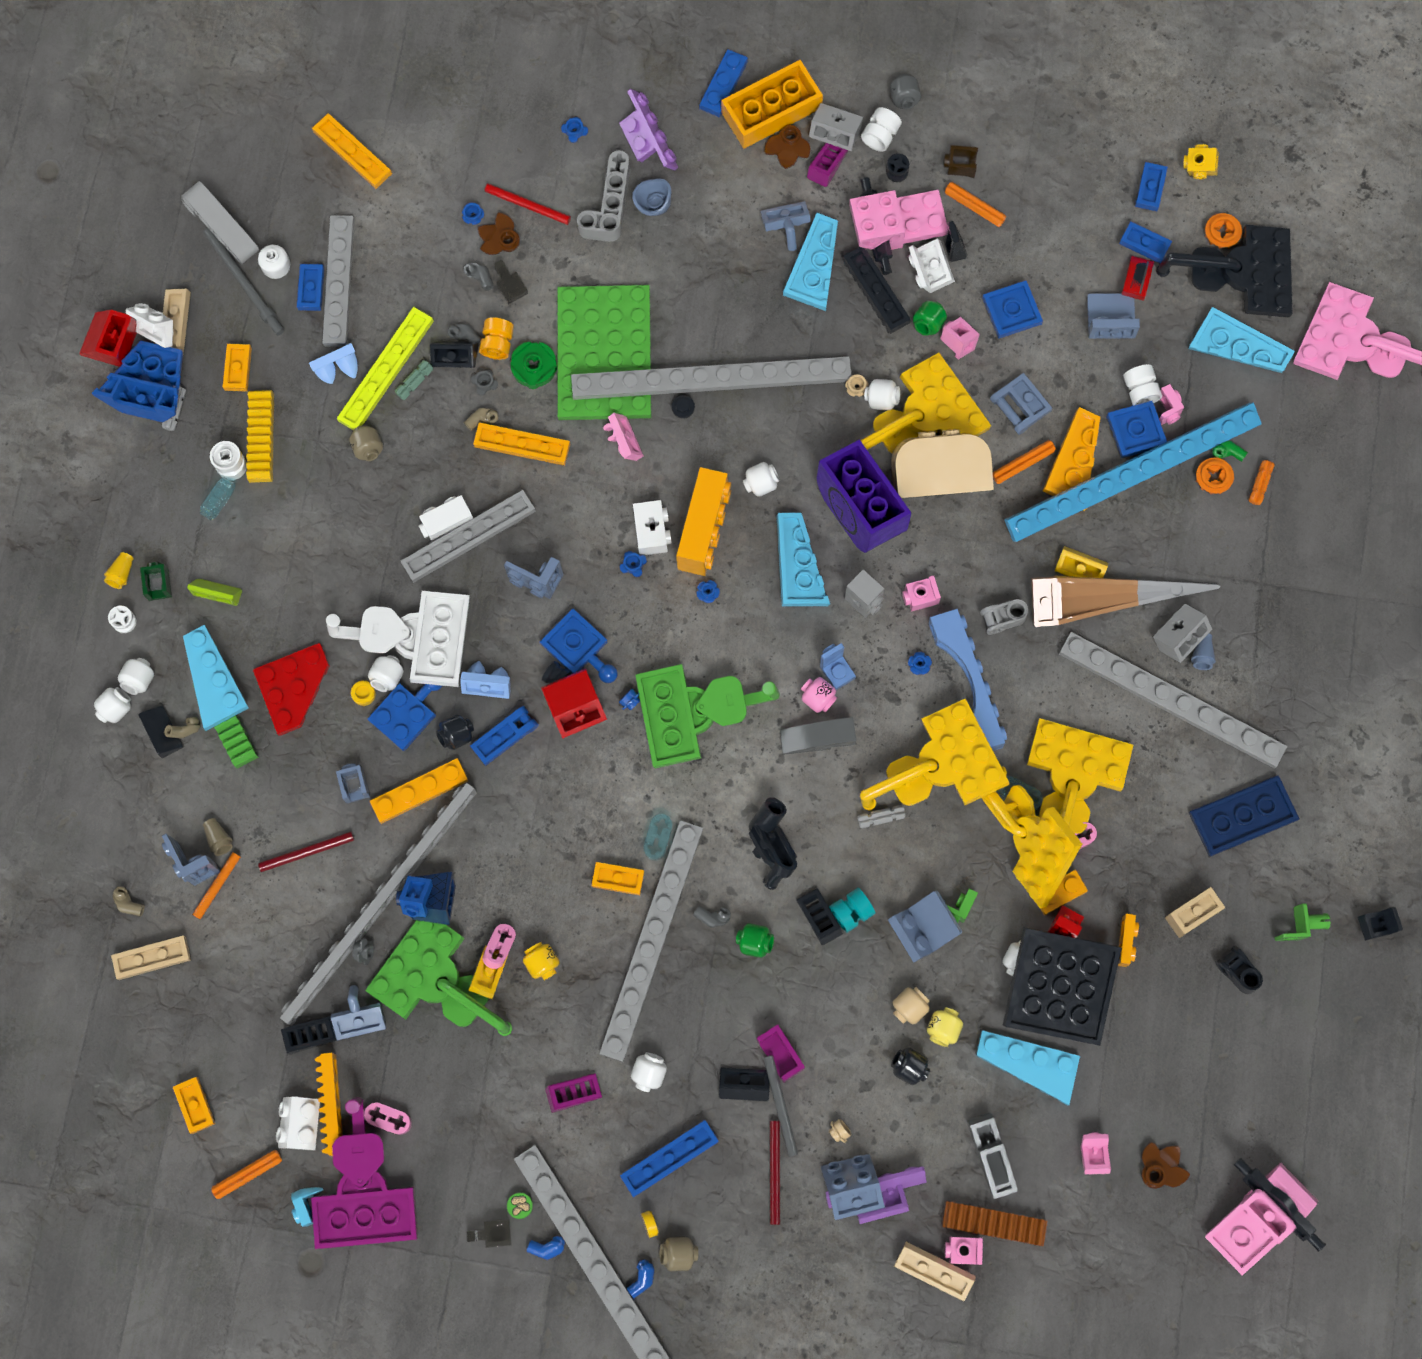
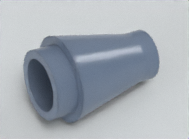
M1208 634L1194 649L1191 662L1193 667L1198 670H1210L1216 662L1211 634Z

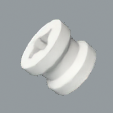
M116 606L108 614L109 623L120 633L131 632L136 626L137 620L135 615L125 606Z

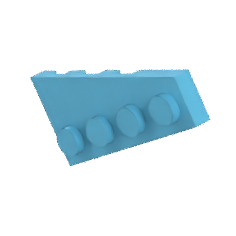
M816 213L783 291V296L826 311L838 220Z
M1213 307L1188 348L1283 373L1295 352Z
M778 513L777 533L782 606H829L830 601L823 587L824 582L816 565L817 560L809 543L810 538L802 513Z
M203 625L184 635V644L203 728L207 731L247 710L249 707L207 627Z
M981 1031L976 1052L977 1057L1069 1106L1080 1056Z

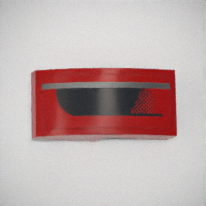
M1134 256L1131 257L1121 295L1144 301L1154 265L1153 261Z

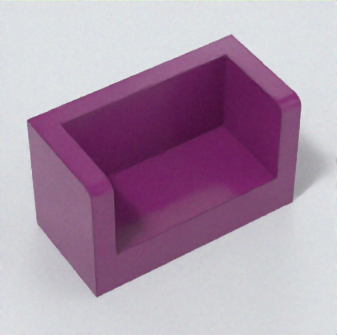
M779 1025L757 1037V1042L765 1055H773L778 1075L783 1083L805 1070V1066Z

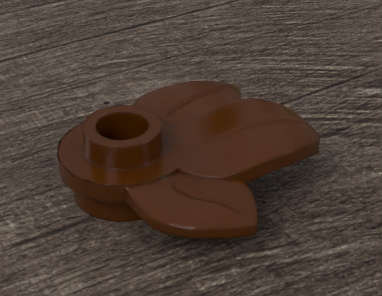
M787 125L780 131V134L769 138L765 146V154L778 155L780 165L788 169L796 163L798 157L809 158L810 145L808 141L802 138L801 131L796 126ZM791 135L794 139H787L786 137Z
M503 213L497 214L495 225L478 227L480 238L484 241L480 250L488 255H496L502 251L512 252L520 244L519 235L514 231V222ZM511 239L512 243L506 244L505 241Z
M1151 1142L1143 1150L1142 1161L1145 1167L1142 1170L1141 1177L1144 1184L1149 1188L1157 1189L1163 1185L1177 1187L1183 1184L1190 1176V1173L1185 1169L1177 1167L1180 1161V1147L1169 1146L1159 1150ZM1151 1171L1158 1173L1156 1181L1150 1178Z

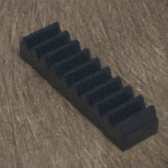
M859 247L844 255L845 267H848L849 273L853 275L854 281H857L858 287L862 289L868 303H871L873 311L877 312V317L881 319L882 325L886 327L887 332L891 334L908 325L911 321L909 315L867 250Z

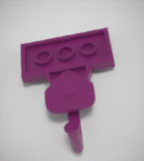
M360 1097L352 1098L346 1102L345 1109L348 1113L352 1114L353 1135L337 1138L332 1146L333 1165L343 1174L337 1187V1194L311 1197L315 1249L417 1240L414 1187L388 1189L386 1179L377 1170L384 1162L383 1141L377 1134L366 1133L363 1099Z

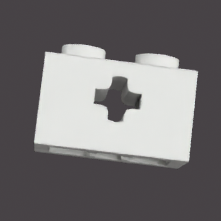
M661 500L633 504L639 555L668 552L667 544H671L670 530H665L664 522H668L667 507L662 508ZM655 524V531L650 530V525Z

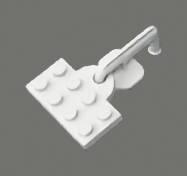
M422 591L419 613H409L399 618L391 608L374 606L366 609L363 613L361 628L338 626L340 618L336 614H330L326 618L329 635L333 638L359 640L360 646L367 652L386 653L395 647L400 655L412 660L410 683L459 687L470 596Z

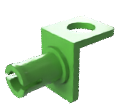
M1306 903L1297 905L1293 908L1296 933L1282 934L1274 938L1275 941H1291L1311 937L1310 929L1330 928L1331 921L1321 922L1325 921V919H1330V916L1327 913L1308 915Z

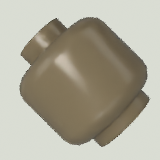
M366 425L359 426L353 430L349 443L355 457L363 461L375 460L383 450V443L377 430Z
M669 1237L665 1240L664 1244L660 1245V1263L665 1265L668 1271H688L692 1268L694 1261L698 1260V1247L693 1246L692 1240L689 1237Z

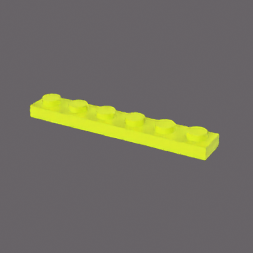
M415 307L412 308L337 417L338 422L352 430L363 426L433 324L434 320L432 317Z

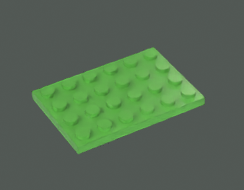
M650 285L558 287V420L608 419L613 413L624 415L627 419L651 418V395L573 400L571 374L651 369Z

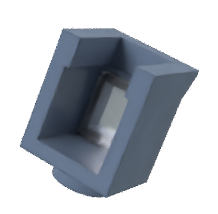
M347 764L341 767L342 770L336 771L342 798L346 803L370 797L364 772L360 765Z

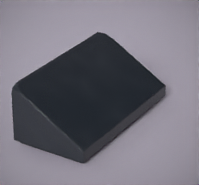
M434 342L430 344L432 367L475 368L478 342Z
M164 706L138 714L158 756L164 758L184 748L179 738L165 736L166 726H173Z
M721 1067L720 1099L769 1101L770 1082L767 1070Z

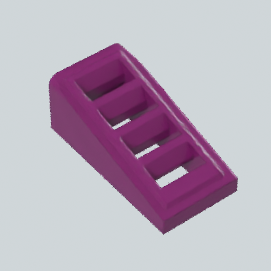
M825 143L809 166L807 178L827 187L848 150ZM829 149H832V150H834V151H836V152H839V154H836V153L830 151Z
M596 1073L549 1085L545 1089L552 1113L602 1098ZM588 1081L592 1092V1095L589 1096L587 1094L585 1082ZM579 1084L582 1098H578L575 1085ZM568 1087L572 1098L570 1101H568L565 1088ZM555 1091H559L562 1103L558 1104Z

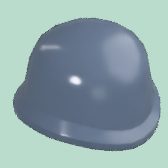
M664 179L641 182L633 191V202L636 208L645 215H662L671 205V187Z

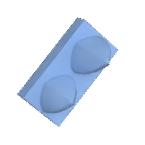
M351 343L309 363L312 371L315 372L318 378L329 384H332L335 379V366L333 362H336L338 367L352 378H356L358 370L355 350Z
M477 661L467 672H462L461 674L462 694L506 699L510 697V677L502 667L489 675L486 674L481 662Z

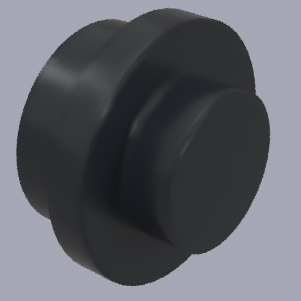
M682 395L673 400L672 412L676 417L685 419L694 413L695 404L690 397Z

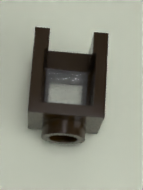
M951 145L949 154L945 153L944 167L948 168V175L968 176L974 179L977 169L978 147Z

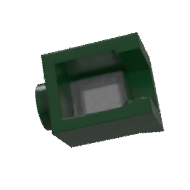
M153 562L147 564V567L140 568L143 595L148 601L172 597L169 570L164 564Z

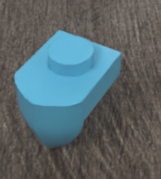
M304 1188L291 1193L292 1202L295 1209H292V1214L297 1224L301 1223L302 1227L313 1224L312 1211L307 1199L322 1192L323 1188Z

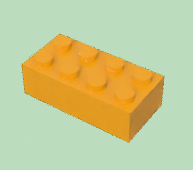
M798 60L722 99L721 112L741 146L745 149L783 129L785 126L791 125L816 112L820 103L823 102V95L802 61Z
M700 467L676 555L678 570L705 576L707 569H712L714 561L713 547L717 548L720 538L719 525L723 526L726 512H724L726 505L724 503L728 504L731 496V482H728L727 473Z

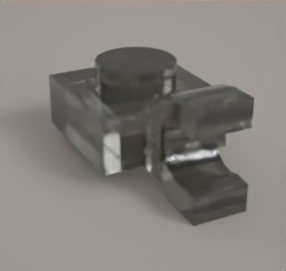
M502 259L494 263L495 271L501 278L500 281L496 282L497 287L508 305L528 294V290L517 272L510 275Z
M509 1219L484 1222V1230L466 1232L467 1242L485 1240L486 1248L512 1245Z

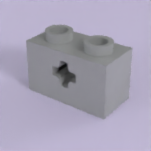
M820 103L812 119L809 137L852 151L860 134L863 117Z
M862 570L847 585L845 600L864 618H867L870 613L875 615L883 606L881 602L884 600V588L865 570Z
M1184 604L1157 631L1153 638L1159 651L1181 663L1210 633L1212 627L1205 614Z

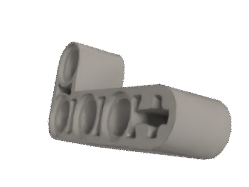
M614 151L609 156L601 212L583 211L577 217L578 232L585 239L612 242L621 235L630 175L629 157L624 151ZM619 164H620V172L617 171V167H618ZM614 184H621L618 188L612 187ZM612 204L618 205L617 208H609V206ZM585 223H592V224H593V225L590 226V227H584V226H583ZM609 225L615 226L614 229H606V227Z
M200 181L181 196L185 207L192 215L199 217L241 265L259 251L254 241Z

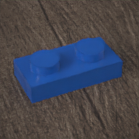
M1145 162L1135 207L1158 211L1168 167Z
M1130 222L1119 244L1161 263L1172 241Z
M300 264L297 297L298 310L321 311L325 269L323 264Z

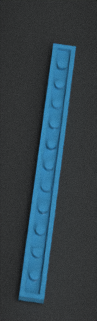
M1247 403L1005 519L1004 521L1014 542L1022 540L1261 425L1262 423L1255 404Z

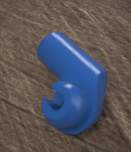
M554 1236L552 1241L544 1245L531 1240L526 1252L549 1260L562 1253L565 1240L561 1236Z
M648 1260L639 1261L637 1264V1269L639 1270L638 1280L627 1287L633 1298H636L653 1284L655 1270Z

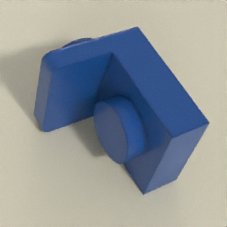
M407 877L399 898L403 914L410 917L427 916L426 903L433 887L432 879Z

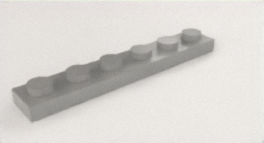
M330 216L322 342L324 347H344L347 345L354 236L353 216Z
M521 490L401 560V563L414 583L536 512L525 492Z

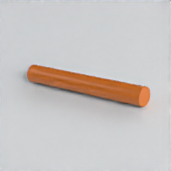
M232 852L193 912V916L201 920L241 858L239 855Z

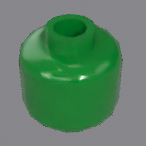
M934 301L923 302L913 316L915 329L920 334L926 336L937 334L947 320V314L943 306Z
M748 923L742 930L738 931L736 944L739 945L742 954L763 958L773 949L774 935L771 934L767 926Z

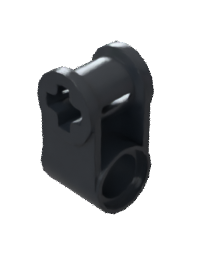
M1233 946L1231 952L1222 960L1218 959L1215 961L1219 970L1242 993L1252 994L1261 987L1263 983L1262 974L1237 946ZM1232 960H1236L1233 964L1229 965ZM1244 976L1253 977L1255 986H1247L1244 982Z

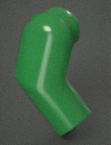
M1232 441L1223 442L1212 449V453L1216 458L1233 456L1241 462L1248 453Z

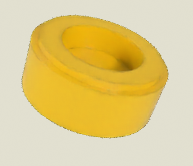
M359 681L352 686L351 697L356 704L366 706L374 701L376 691L368 681Z
M652 1212L641 1213L648 1237L657 1236L659 1232Z

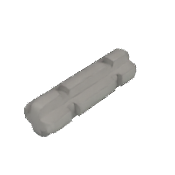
M180 386L176 415L162 423V428L168 431L176 429L177 421L175 420L179 418L183 405L181 400L185 398L186 389Z
M903 805L894 806L893 809L886 808L873 811L869 815L867 813L860 814L857 819L860 828L870 827V824L875 826L891 822L893 819H904L906 814Z

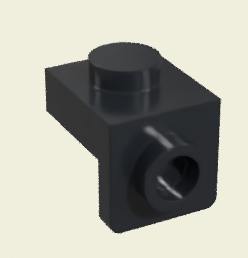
M1396 907L1357 917L1365 941L1388 936L1403 930Z

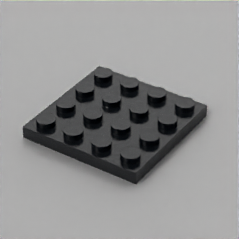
M1024 927L1003 1026L1100 1046L1121 947Z

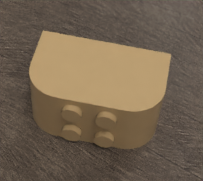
M956 429L942 430V435H936L933 431L919 432V437L903 440L893 451L891 458L893 487L901 498L994 490L990 449L984 440L975 435L959 434V430Z

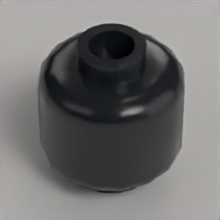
M456 714L439 723L436 735L444 748L448 747L451 750H455L472 740L471 732L474 731V727L468 718L464 719L461 715Z
M912 1048L900 1049L895 1054L891 1063L893 1074L910 1085H915L919 1081L924 1082L930 1073L928 1058Z

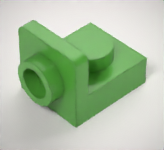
M969 889L967 894L961 893L955 905L960 908L959 911L947 905L957 923L959 921L964 923L978 894L977 892Z

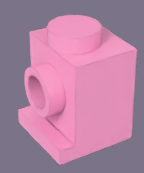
M959 317L955 321H949L944 325L940 339L956 353L955 357L959 360L975 350L980 334L964 319Z
M934 576L906 584L905 591L902 592L905 605H910L911 612L938 605L941 598ZM924 590L925 594L921 596L916 591Z
M949 1237V1242H945V1258H949V1263L982 1265L983 1238ZM963 1245L969 1250L966 1256H962L959 1252L960 1247Z

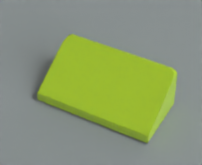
M196 579L187 586L193 596L234 606L238 605L242 593L240 588L203 579Z

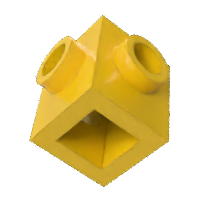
M1198 144L1195 145V148H1189L1188 155H1184V169H1187L1189 175L1193 176L1194 179H1206L1207 176H1217L1219 157L1217 148H1209L1208 145Z

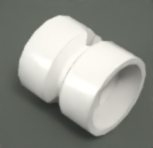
M883 107L877 108L870 119V123L867 124L862 132L861 139L870 148L884 152L892 141L893 137L891 134L895 135L902 121L893 111Z
M1152 365L1134 367L1123 375L1126 386L1131 390L1129 395L1133 406L1149 401L1155 403L1162 398L1159 384L1154 382L1156 377Z
M222 441L213 446L210 451V460L219 475L226 480H236L242 477L247 470V462L240 449L230 441Z

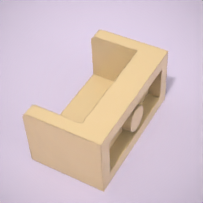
M1210 887L1170 913L1165 919L1176 935L1181 938L1225 909V906Z

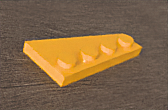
M1081 407L1076 410L1042 490L1043 492L1055 496L1091 478L1100 416Z

